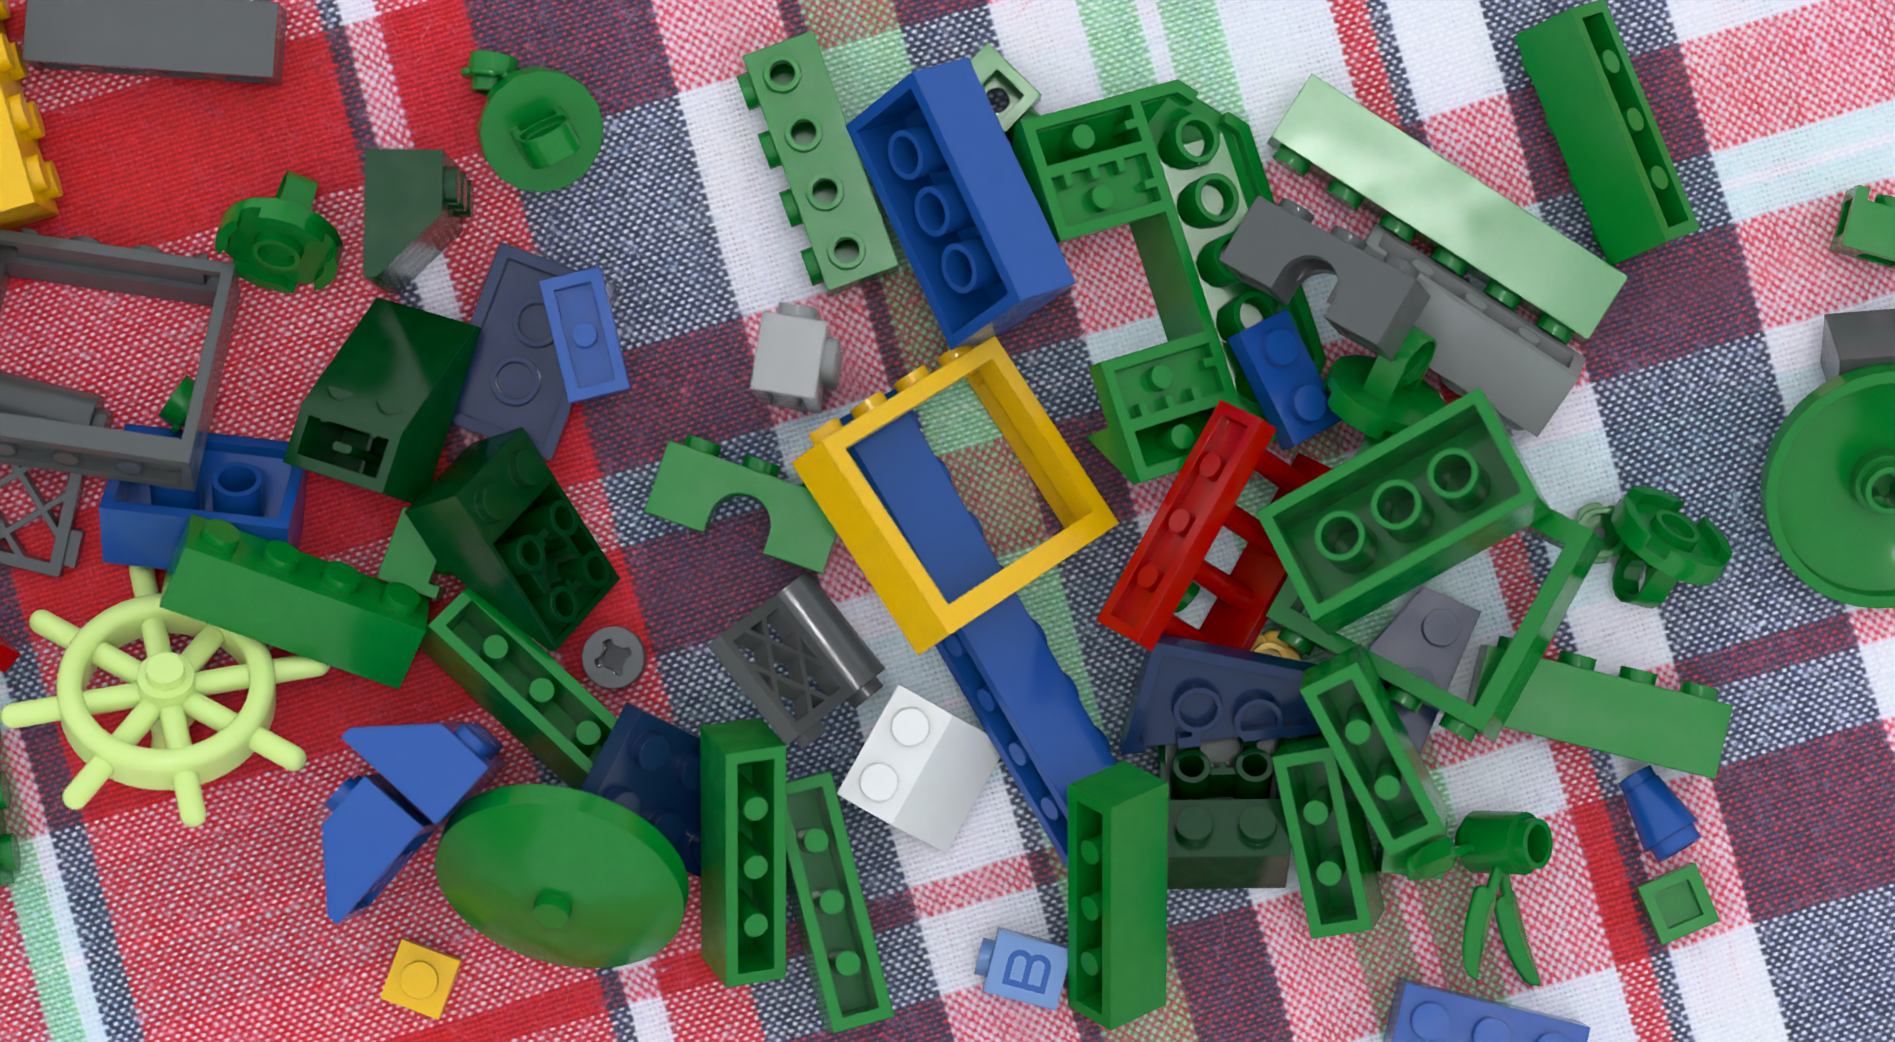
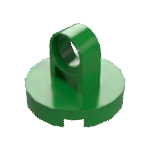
M535 65L512 71L493 85L486 98L488 100L481 111L480 119H478L476 133L482 155L502 180L520 190L546 193L568 187L588 172L600 152L604 127L597 102L580 80L562 71L549 70L547 67Z
M287 170L275 198H248L233 203L223 213L216 234L215 248L218 254L225 250L233 258L232 263L236 264L239 277L258 287L281 293H294L297 283L309 284L314 282V291L324 289L335 279L342 256L343 243L337 230L321 215L310 210L318 181Z
M1414 325L1392 362L1379 355L1371 357L1356 354L1340 357L1332 364L1323 383V391L1330 390L1332 392L1327 402L1328 406L1348 425L1378 440L1381 439L1385 430L1396 434L1445 407L1446 404L1438 391L1423 379L1436 351V340Z
M1632 487L1628 494L1618 501L1611 515V521L1616 533L1627 545L1614 568L1612 583L1615 596L1621 602L1653 609L1666 599L1678 580L1688 584L1703 586L1717 582L1733 553L1727 538L1706 516H1703L1697 525L1689 517L1680 513L1679 510L1684 501L1676 496L1652 487ZM1646 565L1645 580L1639 591L1640 575Z

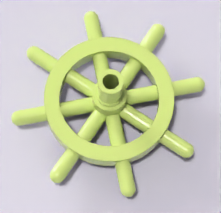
M129 566L134 598L104 610L82 628L47 610L35 611L29 619L32 631L66 649L57 675V696L7 704L2 709L0 718L6 727L12 729L56 721L61 722L63 732L69 744L78 756L87 763L63 792V801L67 807L75 810L83 808L106 780L110 778L116 782L142 789L175 790L182 822L188 827H198L206 819V809L200 785L231 772L245 762L254 752L289 771H298L306 764L307 757L302 748L269 731L276 708V684L323 676L329 671V665L300 655L272 659L266 643L159 607L162 593H159L154 568ZM168 634H184L194 636L195 638L181 654L172 652ZM143 638L147 658L142 662L118 648ZM219 647L229 653L239 664L200 671ZM97 667L128 683L86 690L89 680ZM249 689L247 699L239 713L206 697L208 695ZM134 708L112 735L105 731L91 716ZM197 720L218 733L192 745L189 727ZM151 730V748L136 746L146 733Z

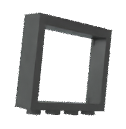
M25 227L22 228V232L0 229V312L10 276L213 306L182 439L0 412V463L195 491L241 294L236 264L209 260L208 254H199L193 257L167 254L148 245H135L131 248L102 244L100 241L87 236H73L65 239L40 235L38 232Z

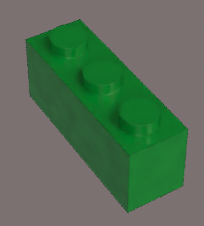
M1361 643L1304 670L1300 692L1388 857L1446 830L1448 808Z
M1323 733L1286 739L1272 756L1311 939L1373 930L1385 907L1364 810Z

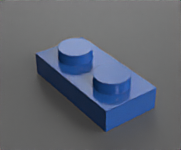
M598 266L539 281L569 404L572 405L632 390L602 268Z
M1287 308L1227 338L1269 424L1277 429L1274 434L1282 451L1294 447L1342 421L1327 404L1330 395L1327 390L1323 391V381Z

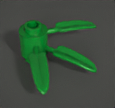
M1472 811L1466 815L1457 829L1455 846L1449 837L1443 836L1417 847L1405 860L1406 876L1409 881H1418L1448 872L1453 868L1455 859L1460 857L1468 871L1490 874L1486 886L1478 885L1473 890L1465 919L1462 946L1463 964L1468 976L1473 980H1477L1479 976L1483 949L1494 912L1503 944L1514 968L1524 982L1532 986H1540L1541 984L1523 926L1517 897L1512 890L1509 874L1528 875L1535 869L1543 868L1551 857L1553 847L1551 830L1543 819L1536 818L1529 812ZM1498 887H1500L1501 896L1495 898Z

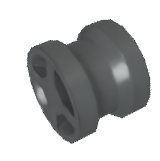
M616 626L601 628L593 633L584 644L582 652L583 668L588 677L599 686L610 689L628 687L636 682L645 671L647 663L646 647L641 638L630 629Z

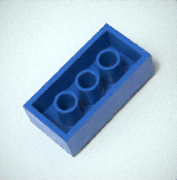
M969 57L912 71L846 125V129L951 350L1008 332L1076 284L1065 257L1059 249Z

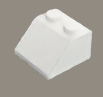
M898 684L839 788L837 795L903 832L947 853L998 763L1000 755L986 732Z

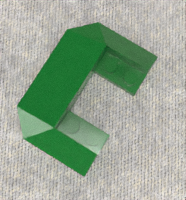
M1179 79L1022 120L1015 124L1012 150L1057 244L1130 225L1168 342L1102 361L1089 367L1108 428L1088 435L1086 438L1133 485L1180 471L1220 400L1269 423L1227 339L1230 336L1287 308L1319 375L1327 360L1302 284L1297 288L1288 305H1285L1235 278L1219 261L1257 196L1259 195L1274 204L1275 202L1249 124L1229 111L1224 114L1216 111L1196 98L1198 91ZM1275 434L1269 443L1277 441Z

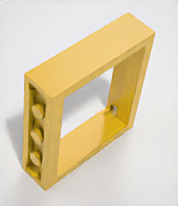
M996 336L975 348L969 344L957 349H949L936 359L941 368L933 373H930L925 365L920 366L893 385L898 392L897 395L887 400L883 392L879 391L850 410L855 420L844 427L837 417L825 423L808 435L814 446L791 463L918 656L1119 524ZM966 378L1065 529L948 605L847 452V449Z

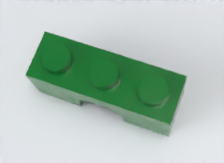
M689 434L686 435L683 445L669 440L644 512L707 534L714 512L721 503L735 496L753 497L763 503L771 521L770 533L763 553L824 575L838 533L803 481L801 486L779 479L777 477L781 469L780 466L749 455H745L742 465L721 459L719 454L722 446Z

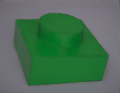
M1693 862L1634 886L1657 942L1660 945H1665L1720 921L1698 868Z

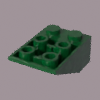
M377 297L303 400L283 463L412 504L431 485L481 327Z
M523 427L471 443L404 511L440 565L550 652L559 648L620 580Z
M1240 737L1205 740L1202 741L1201 747L1178 749L1177 744L1157 746V777L1168 783L1167 889L1286 888L1290 861V841L1272 756L1282 745L1284 738L1243 742Z

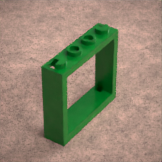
M1385 430L1380 440L1366 435L1355 456L1395 435V433ZM1551 509L1552 513L1523 528V530L1562 549L1476 706L1363 647L1380 681L1389 685L1386 692L1390 700L1416 714L1422 704L1443 714L1438 724L1439 726L1470 742L1473 741L1476 733L1495 742L1602 549L1604 542L1594 530ZM1287 576L1266 614L1267 618L1282 628L1277 637L1279 640L1310 656L1315 646L1335 656L1358 645L1336 632L1328 635L1314 624L1310 618L1301 614L1305 607L1289 576Z

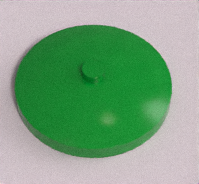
M1895 363L1871 365L1849 371L1829 380L1808 394L1794 407L1775 433L1768 448L1761 474L1760 500L1764 523L1773 544L1783 560L1804 583L1815 591L1841 603L1858 607H1895Z
M519 784L488 790L470 798L460 805L448 819L435 858L436 876L444 896L454 910L469 925L495 943L516 953L539 961L568 967H618L644 960L666 947L679 931L689 897V879L683 861L667 838L654 826L631 810L608 799L585 791L555 785Z

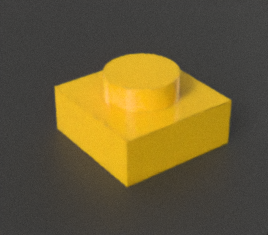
M403 938L380 999L439 1020L443 1015L463 959Z

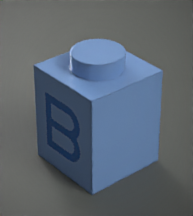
M998 927L995 940L983 938L974 974L985 977L983 992L1057 1011L1068 968V945Z

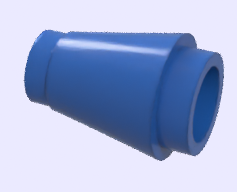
M1651 765L1635 772L1618 784L1624 793L1623 797L1644 852L1651 850L1658 863L1670 858L1702 838L1694 825L1699 820L1660 776L1655 774Z

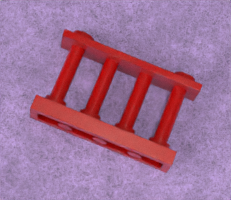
M1220 400L1096 621L1150 651H1153L1162 634L1250 651L1268 620L1266 614L1288 574L1260 520L1235 503L1253 471L1278 487L1271 501L1273 503L1327 473L1332 468L1300 453L1297 454L1292 465H1289L1266 449L1277 430L1275 427L1255 415ZM1222 526L1248 542L1230 575L1204 559ZM1191 581L1217 597L1199 630L1173 614Z

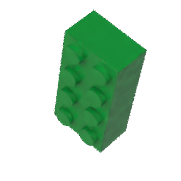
M1480 387L1256 512L1312 622L1328 635L1333 634L1552 513L1496 407Z

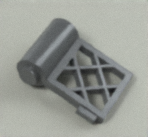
M0 371V412L111 428L113 412L104 409L105 402L103 396ZM11 465L14 472L0 480V488L19 478L36 505L37 510L11 526L0 510V540L5 538L12 549L0 547V563L60 578L64 575L65 566L71 568L78 566L85 531L76 529L74 526L86 475L70 473L66 492L47 503L28 473L33 468ZM63 502L58 521L51 509ZM41 515L55 536L50 560L29 555L15 534V531Z
M808 571L718 635L707 645L786 746L795 740L802 750L827 731L820 721L823 717L846 700L855 709L883 687V684L876 676L885 667ZM767 621L783 639V643L770 638ZM736 644L753 651L755 664L749 662ZM774 660L787 666L789 679L776 674ZM807 675L813 677L825 694L809 688ZM779 695L793 701L796 720L780 701Z

